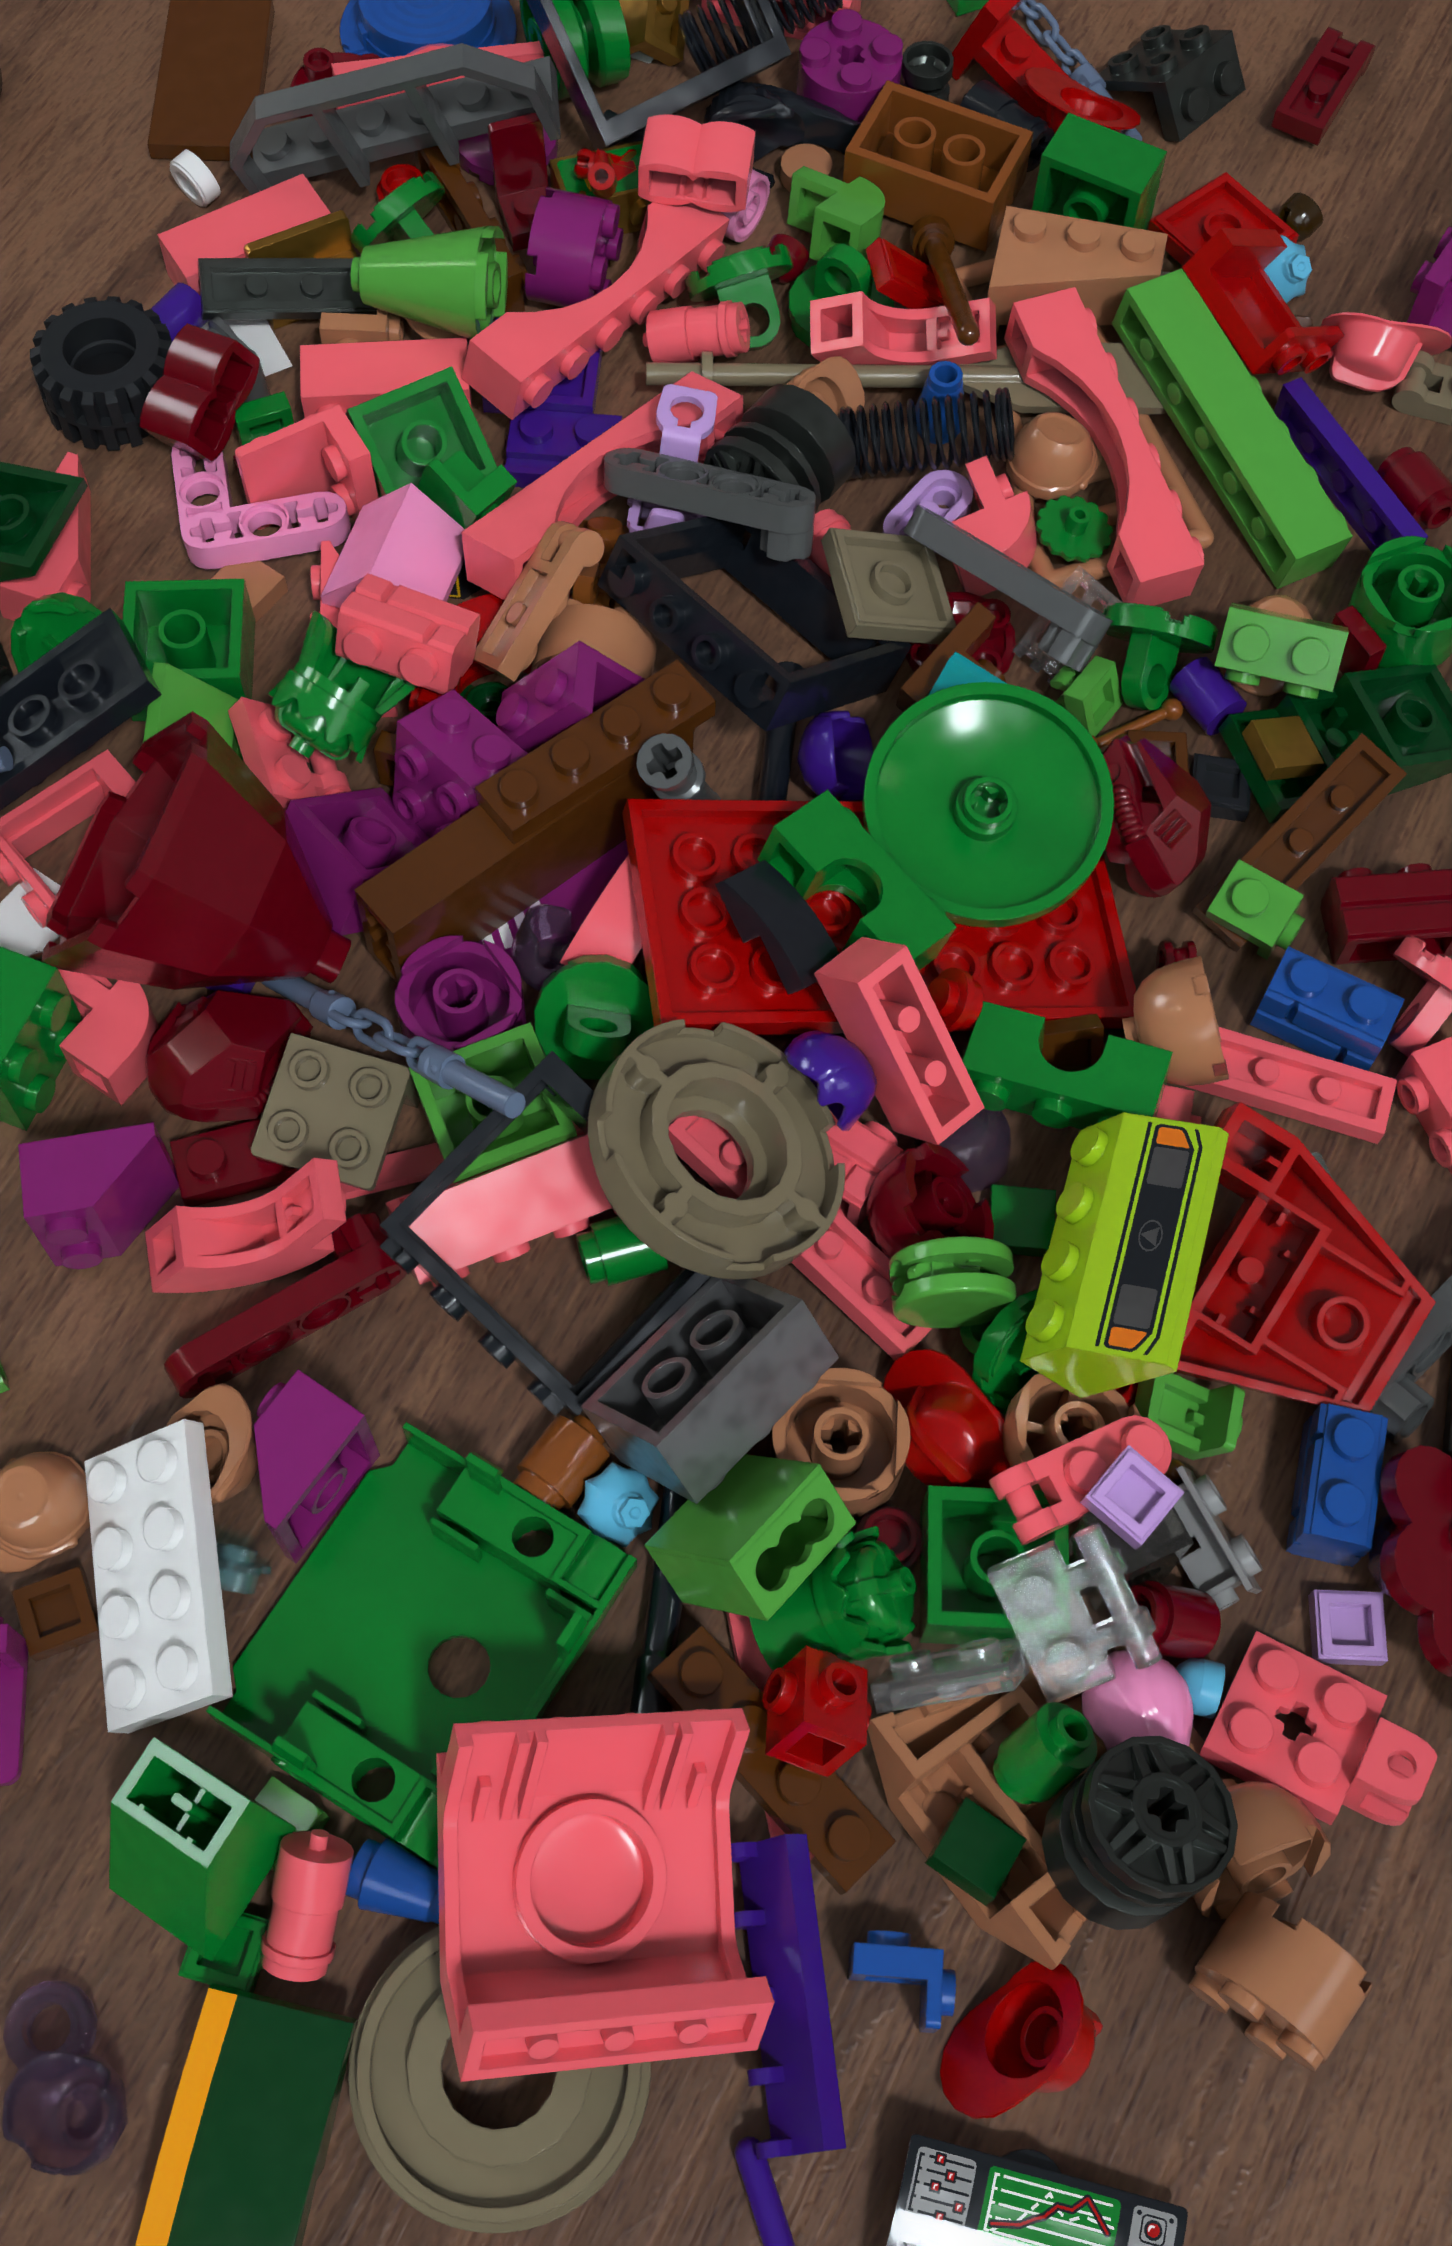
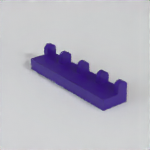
M1300 377L1283 384L1274 413L1278 419L1286 424L1290 438L1306 463L1315 470L1319 483L1327 496L1343 514L1369 550L1373 553L1380 545L1399 537L1417 536L1428 538L1425 531L1303 378Z
M783 1834L758 1842L731 1843L732 1863L739 1862L745 1908V1911L734 1912L735 1930H747L752 1978L766 1976L775 2002L760 2041L763 2068L747 2070L749 2087L765 2085L771 2135L770 2139L755 2143L757 2160L845 2149L846 2141L807 1834Z

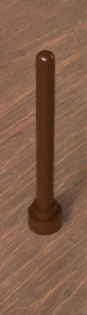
M936 215L922 217L913 225L910 232L912 250L917 259L930 265L959 342L965 346H971L978 341L980 331L950 257L955 245L953 233L947 221L942 217Z

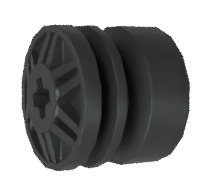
M776 384L765 391L743 414L741 422L731 427L724 434L723 439L716 442L707 451L704 464L808 488L816 496V514L820 503L830 499L852 475L856 465V455L853 441L845 425L827 404L811 392L797 386Z
M1162 1736L1131 1737L1105 1752L1098 1761L1089 1767L1086 1773L1076 1778L1061 1792L1047 1812L1042 1846L1047 1871L1063 1899L1088 1920L1115 1930L1145 1928L1168 1915L1186 1902L1188 1898L1197 1894L1221 1876L1234 1855L1238 1823L1230 1792L1215 1768L1193 1749Z

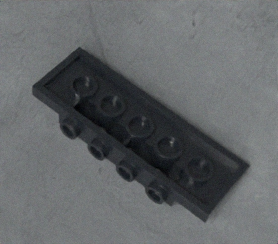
M108 608L0 686V747L5 746L9 749L14 764L12 770L0 773V811L31 788L41 784L49 775L77 755L90 749L98 740L130 717L140 713L147 705L162 695L126 625L111 608Z

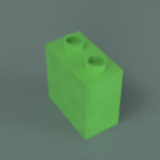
M745 1454L725 1475L723 1481L715 1489L709 1491L698 1504L687 1500L644 1546L683 1603L768 1621L856 1522L820 1464Z

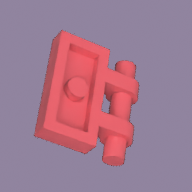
M241 697L228 710L244 763L282 805L285 811L290 800L351 792L345 773L338 771L335 760L315 749L310 758H307L289 746L295 735L276 721L275 706ZM307 762L311 763L314 773L310 771Z

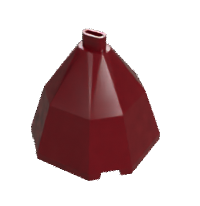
M193 711L144 741L134 755L132 762L143 773L126 797L109 791L100 803L47 914L46 927L61 936L60 944L49 941L43 949L42 961L61 970L172 990L306 977L309 973L331 984L334 982L350 950L351 940L332 930L333 921L282 805L206 719Z

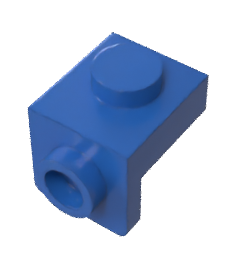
M880 1930L867 1931V1943H853L849 1949L848 1980L921 1986L919 2032L935 2033L941 2028V2016L953 2017L956 1996V1974L953 1969H943L944 1949L911 1947V1934Z

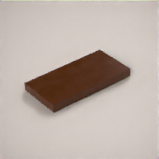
M170 0L147 144L151 159H174L183 150L187 149L201 160L230 161V141L254 97L264 94L275 13L273 0ZM252 149V151H251L250 154H249L252 159H253V149Z

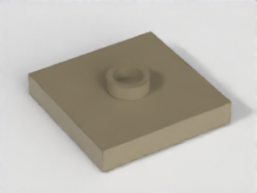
M829 528L821 542L847 637L940 645L956 627V623L935 552L906 535Z

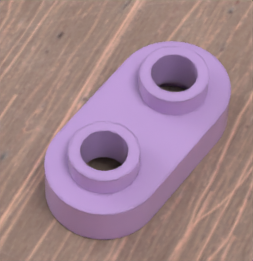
M936 470L928 473L888 513L883 523L882 533L909 536L903 530L918 504L950 522L969 515L973 498V489L970 482L963 475L951 470ZM938 505H945L949 508H939Z

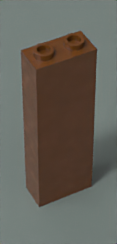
M695 728L680 737L691 748L692 753ZM635 766L516 844H513L484 809L478 805L354 889L368 952L398 985L401 969L405 961L422 945L444 936H463L464 941L480 942L626 840L622 812L627 799L660 798L640 777L637 766Z

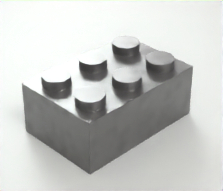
M711 1277L580 1407L620 1462L698 1504L709 1491L715 1489L723 1481L725 1475L757 1442L764 1439L770 1433L773 1425L802 1395L814 1388L819 1378L839 1357L802 1299L751 1278L734 1280Z

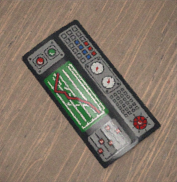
M914 2134L910 2138L903 2178L886 2246H1183L1188 2212L1182 2206Z

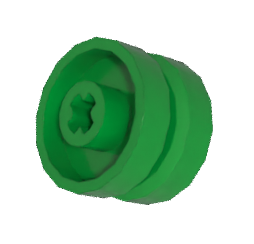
M519 0L526 42L540 41L544 57L550 56L557 70L558 101L571 98L527 1ZM552 0L587 79L599 88L624 81L629 76L631 58L626 23L619 0Z

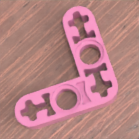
M172 447L171 457L181 536L190 562L195 566L203 569H218L228 565L320 551L321 541H330L333 547H336L347 540L351 532V523L347 506L339 495L328 491L313 492L233 507L228 467L223 451L211 462ZM203 459L206 471L196 472L194 468L196 461ZM205 494L218 496L214 502L204 506L191 504L195 498ZM328 518V521H325V522H319V521H318V520H321V519ZM298 522L299 527L293 528L292 523ZM267 524L280 526L276 533L269 536L253 534L257 528ZM241 532L242 537L236 538L235 533ZM214 538V541L206 542V540Z

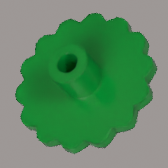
M1062 495L1058 500H1048L1045 508H1040L1038 511V521L1035 526L1036 531L1040 534V543L1047 546L1052 555L1061 556L1067 562L1078 560L1086 563L1090 558H1100L1103 550L1108 549L1111 544L1110 536L1113 533V528L1107 523L1108 515L1100 512L1097 504L1093 502L1087 503L1082 497L1076 496L1071 499L1066 495Z

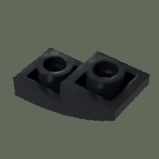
M763 860L715 884L743 943L756 937H761L788 995L817 982L814 973L839 955L834 942L808 903L784 876L767 861Z

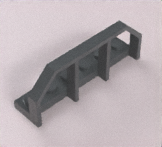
M461 43L254 97L230 141V167L251 195L300 174H304L308 178L348 168L358 185L364 187L370 185L369 162L438 146L449 165L460 163L458 140L488 133L487 127L492 122L536 112L550 141L560 139L557 70L550 56L522 63ZM459 76H465L464 78H460V79H456V80H452V81H448V82H444V83L432 85V86H429V87L426 86L427 84H431V83H435V82H439V81H443V80H447V79H451V78H455V77H459ZM405 90V93H401V94H397V95H393V96H389V97H385V98H381V99H377V100H373V101H369V102H365V103H361V104L349 106V107L342 108V109H338V110H335V109H334V108H336V107H340V106H344V105H348V104H352V103H356V102H360V101H364V100H368V99H372V98H376V97H380V96H384V95H388V94H392V93H395V92H399V91ZM309 114H312V115H313V116H310V117H306V118H302V119H298V120H294V121H290V122H286V123H282V124H278V125H274V126H270V127L264 128L266 125H269V124H273V123H277V122H281V121H285V120H289V119H293V118H297V117H301V116H305V115H309ZM252 149H253V159H252L251 156L249 155L250 152L252 151Z

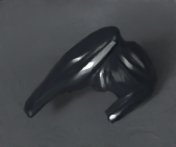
M740 81L734 86L720 90L719 95L714 97L712 103L706 107L703 124L716 121L733 122L756 131L754 162L762 159L770 151H775L779 146L790 148L798 144H814L840 151L845 155L847 146L862 121H855L846 117L834 108L813 99L797 95L790 90L772 85ZM754 167L752 168L768 177L770 189L774 186V175Z

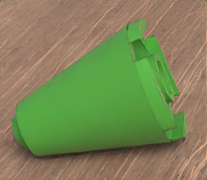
M483 226L365 246L361 257H354L352 260L353 292H360L362 303L472 339L493 323L494 317H501L505 314L508 288L507 252L496 251L494 239L505 238L504 233L499 226Z

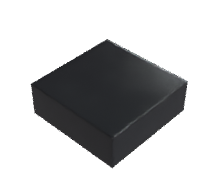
M1195 753L1191 762L1190 775L1198 781L1211 802L1210 817L1245 822L1250 808L1251 789L1235 759Z

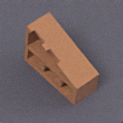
M1006 206L987 298L990 297L996 306V333H998L999 325H1008L1014 302L1072 287L1076 288L1084 307H1089L1092 310L1097 326L1112 325L1111 323L1126 289L1160 277L1168 234Z

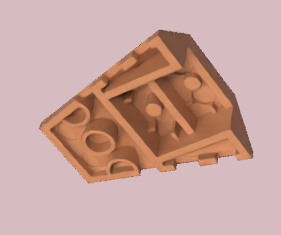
M1116 1631L1039 1658L1032 1665L1012 1672L1009 1670L985 1678L977 1685L952 1694L948 1691L923 1700L919 1706L897 1714L890 1712L869 1721L868 1733L888 1806L926 1858L931 1853L957 1805L965 1797L1027 1839L995 1899L987 1906L977 1901L941 1874L939 1875L980 1929L1050 1970L1055 1969L1071 1947L1069 1944L1084 1922L1088 1920L1063 1899L1047 1871L1042 1846L1047 1812L1067 1786L1046 1802L1021 1804L1009 1798L999 1787L994 1776L993 1764L1002 1741L1043 1705L1050 1702H1058L1077 1710L1083 1715L1082 1693L1085 1676L1106 1655L1114 1651L1131 1650ZM1192 1726L1189 1747L1199 1754L1205 1741ZM1093 1731L1097 1742V1756L1094 1761L1096 1762L1107 1752L1103 1740ZM1088 1767L1085 1771H1083L1080 1775L1086 1773L1087 1770L1089 1769V1767Z

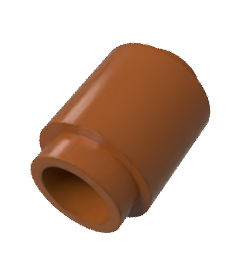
M557 1415L517 1465V1470L520 1474L513 1483L558 1511L562 1507L570 1509L584 1492L585 1480L595 1477L609 1460L610 1455L603 1446L605 1440L591 1420L583 1415L574 1416L571 1420Z

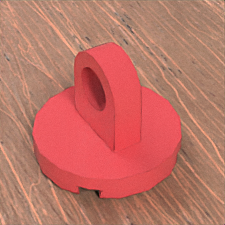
M1412 935L1404 939L1393 955L1411 971L1424 979L1426 984L1398 1019L1387 1039L1388 1044L1406 1057H1409L1412 1052L1422 1049L1452 1012V959L1446 955L1445 957L1439 954L1435 956L1426 949L1423 952L1422 950L1425 948L1426 943Z

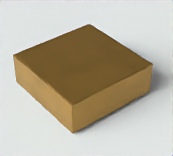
M1300 716L1252 720L1242 732L1266 781L1314 776L1324 764Z

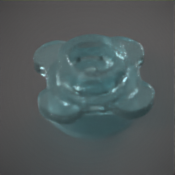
M217 1542L221 1590L255 1594L259 1576H261V1573L271 1574L272 1567L256 1563L258 1550L230 1543Z

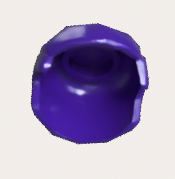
M849 711L822 712L815 715L809 721L800 739L797 761L804 783L817 796L828 789L838 801L863 800L867 770L873 755V744L867 723L861 717H851Z
M818 1030L805 1032L794 1038L786 1048L784 1053L788 1063L811 1080L817 1088V1102L823 1107L828 1106L829 1110L838 1120L837 1126L842 1131H849L865 1112L875 1096L877 1079L873 1068L864 1053L854 1043L827 1032Z

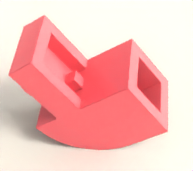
M987 455L965 464L970 485L973 489V497L979 511L954 520L952 523L1028 567L1037 547V531L1028 491L1014 496L1006 474L1003 473L995 476ZM952 562L964 592L983 596L997 590Z
M58 969L83 1019L59 1046L74 1074L122 1106L147 1078V1050L153 1036L159 1029L146 994L139 983L118 980L113 986L105 977Z

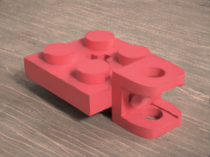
M1258 1631L1255 1632L1199 1753L1208 1763L1245 1782L1260 1781L1280 1786L1300 1799L1315 1818L1329 1825H1332L1342 1805L1381 1824L1390 1826L1402 1825L1408 1818L1412 1805H1416L1422 1798L1437 1761L1435 1750L1425 1740L1382 1717L1379 1718L1387 1695ZM1290 1712L1300 1715L1305 1719V1724L1310 1727L1311 1735L1300 1733L1295 1741L1288 1739L1282 1734L1284 1723L1275 1718V1715L1279 1713L1288 1715Z

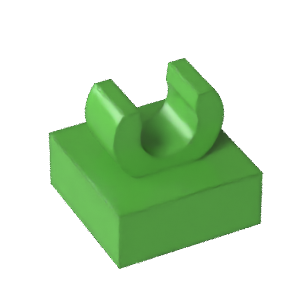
M1096 655L1082 672H1078L1068 666H1063L1050 681L1051 687L1064 691L1056 703L1075 716L1091 736L1096 737L1123 704L1116 662Z

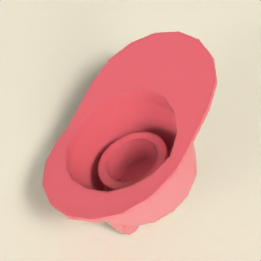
M1342 312L1331 314L1324 318L1321 326H1339L1344 333V337L1331 348L1333 355L1330 358V377L1337 382L1370 392L1392 389L1404 380L1420 350L1432 356L1444 352L1452 344V337L1449 332L1438 327L1389 321L1364 313Z

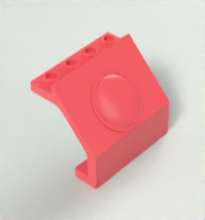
M742 1708L553 1717L510 1721H479L453 1724L447 1752L436 1753L440 1984L460 2082L758 2050L775 2002L766 1976L747 1978L739 1955L735 1935L729 1803L732 1785L750 1732Z

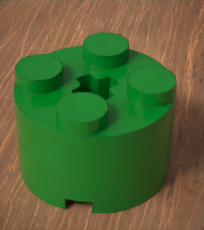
M1405 536L1385 542L1376 548L1362 570L1347 608L1350 606L1356 608L1387 645L1377 669L1413 664H1435L1438 666L1452 654V547L1445 544L1442 551L1424 545L1427 538Z

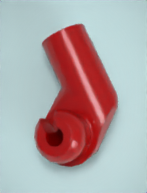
M586 148L580 149L577 152V164L574 167V174L579 179L589 180L591 190L596 197L602 199L611 197L617 188V177L608 153L597 148L596 152Z

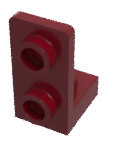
M536 112L492 122L487 127L497 208L513 251L528 248L531 226L541 195L546 196L545 188L549 187L543 125Z

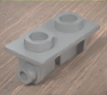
M1184 1466L1178 1467L1176 1470L1184 1482L1178 1487L1185 1493L1159 1523V1526L1172 1548H1176L1194 1537L1196 1538L1201 1548L1179 1559L1194 1588L1208 1593L1215 1600L1220 1612L1240 1600L1234 1590L1236 1587L1243 1584L1246 1591L1254 1594L1262 1591L1253 1575L1261 1572L1263 1568L1245 1537L1239 1534L1231 1538L1221 1521L1219 1514L1226 1511L1227 1506L1210 1477L1204 1474L1196 1478L1193 1471Z

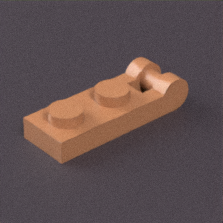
M557 521L547 529L476 647L473 659L475 662L493 673L513 682L516 681L519 674L533 662L538 650L537 644L551 621L557 618L566 607L569 591L584 567H591L601 560L604 553V542L599 533L587 528H579L565 521Z

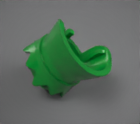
M313 610L299 661L293 670L289 669L284 678L268 693L273 698L271 704L276 707L275 719L282 727L295 735L289 746L305 757L310 758L315 749L333 760H342L353 751L357 753L355 760L361 764L371 738L377 730L376 724L380 718L401 702L417 686L408 681L337 656L335 653L337 628L331 624L329 619Z
M870 1527L857 1533H853V1531L847 1533L768 1621L749 1617L757 1645L772 1671L779 1667L782 1668L806 1645L817 1650L831 1652L838 1658L853 1663L855 1660L864 1661L874 1657L902 1654L913 1650L909 1641L902 1639L915 1628V1623L911 1619L914 1612V1594L917 1592V1585L912 1572L902 1565L899 1558L895 1556V1552L890 1550L884 1542L876 1541L879 1537L878 1527Z

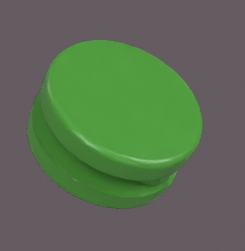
M959 1236L922 1241L899 1250L889 1261V1276L893 1284L892 1289L894 1293L891 1296L894 1316L903 1323L925 1328H957L993 1321L1003 1308L1017 1298L1016 1285L1007 1278L1014 1271L1011 1249L1004 1243L993 1239Z

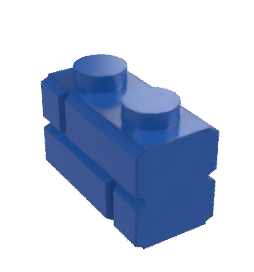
M1288 946L1250 1025L1319 1057L1369 1071L1382 1050L1405 999Z
M1320 1403L1313 1412V1416L1311 1415L1303 1424L1291 1515L1294 1519L1289 1524L1286 1552L1336 1565L1353 1567L1361 1560V1557H1364L1372 1549L1388 1418L1383 1417V1415L1330 1403Z

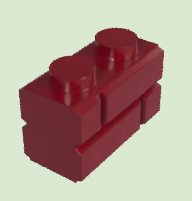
M1416 863L1405 866L1396 873L1373 874L1370 869L1360 867L1346 870L1337 877L1332 878L1321 900L1320 910L1325 932H1328L1327 941L1333 964L1398 960L1393 954L1407 936L1411 937V935L1426 943L1425 948L1422 950L1423 952L1426 949L1435 956L1437 954L1445 957V955L1452 956V869L1432 870V867L1428 864Z

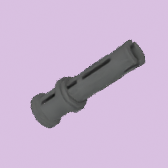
M661 733L652 736L642 745L637 755L636 765L638 773L660 799L722 800L705 782L706 773L703 763L692 753L691 748L682 738L674 734Z

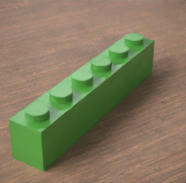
M1181 268L1127 288L1111 324L1276 589L1332 567L1353 537L1348 529L1346 519L1333 506L1321 487L1315 470L1306 463L1290 438L1286 424L1278 419L1262 394L1258 380L1248 372L1236 353L1233 344L1225 332L1222 331L1184 270Z

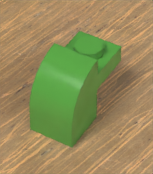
M803 166L792 174L787 224L812 234L809 258L819 261L828 249L835 244H846L859 251L868 261L865 249L881 235L885 197L879 187L861 176L848 184Z

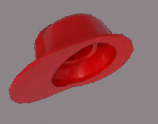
M1032 67L1025 72L1024 79L1028 86L1047 102L1046 122L1054 130V135L1068 113L1120 133L1123 130L1134 129L1140 125L1141 116L1131 107L1114 99L1099 95L1059 72L1040 67Z
M933 1349L912 1350L895 1360L885 1376L883 1388L896 1401L899 1400L906 1411L910 1426V1447L905 1464L912 1475L925 1485L992 1488L988 1481L999 1473L1011 1468L1003 1450L1002 1433L1005 1419L1000 1411L988 1400L966 1370L947 1354Z
M1036 1961L1029 1963L1017 1972L1004 1986L972 2009L954 2028L943 2050L940 2077L943 2093L955 2110L973 2119L994 2118L1014 2108L1033 2092L1053 2093L1064 2091L1081 2079L1090 2065L1095 2050V2037L1101 2032L1103 2025L1098 2015L1084 2005L1079 1982L1067 1966L1059 1963L1055 1969L1050 1970Z

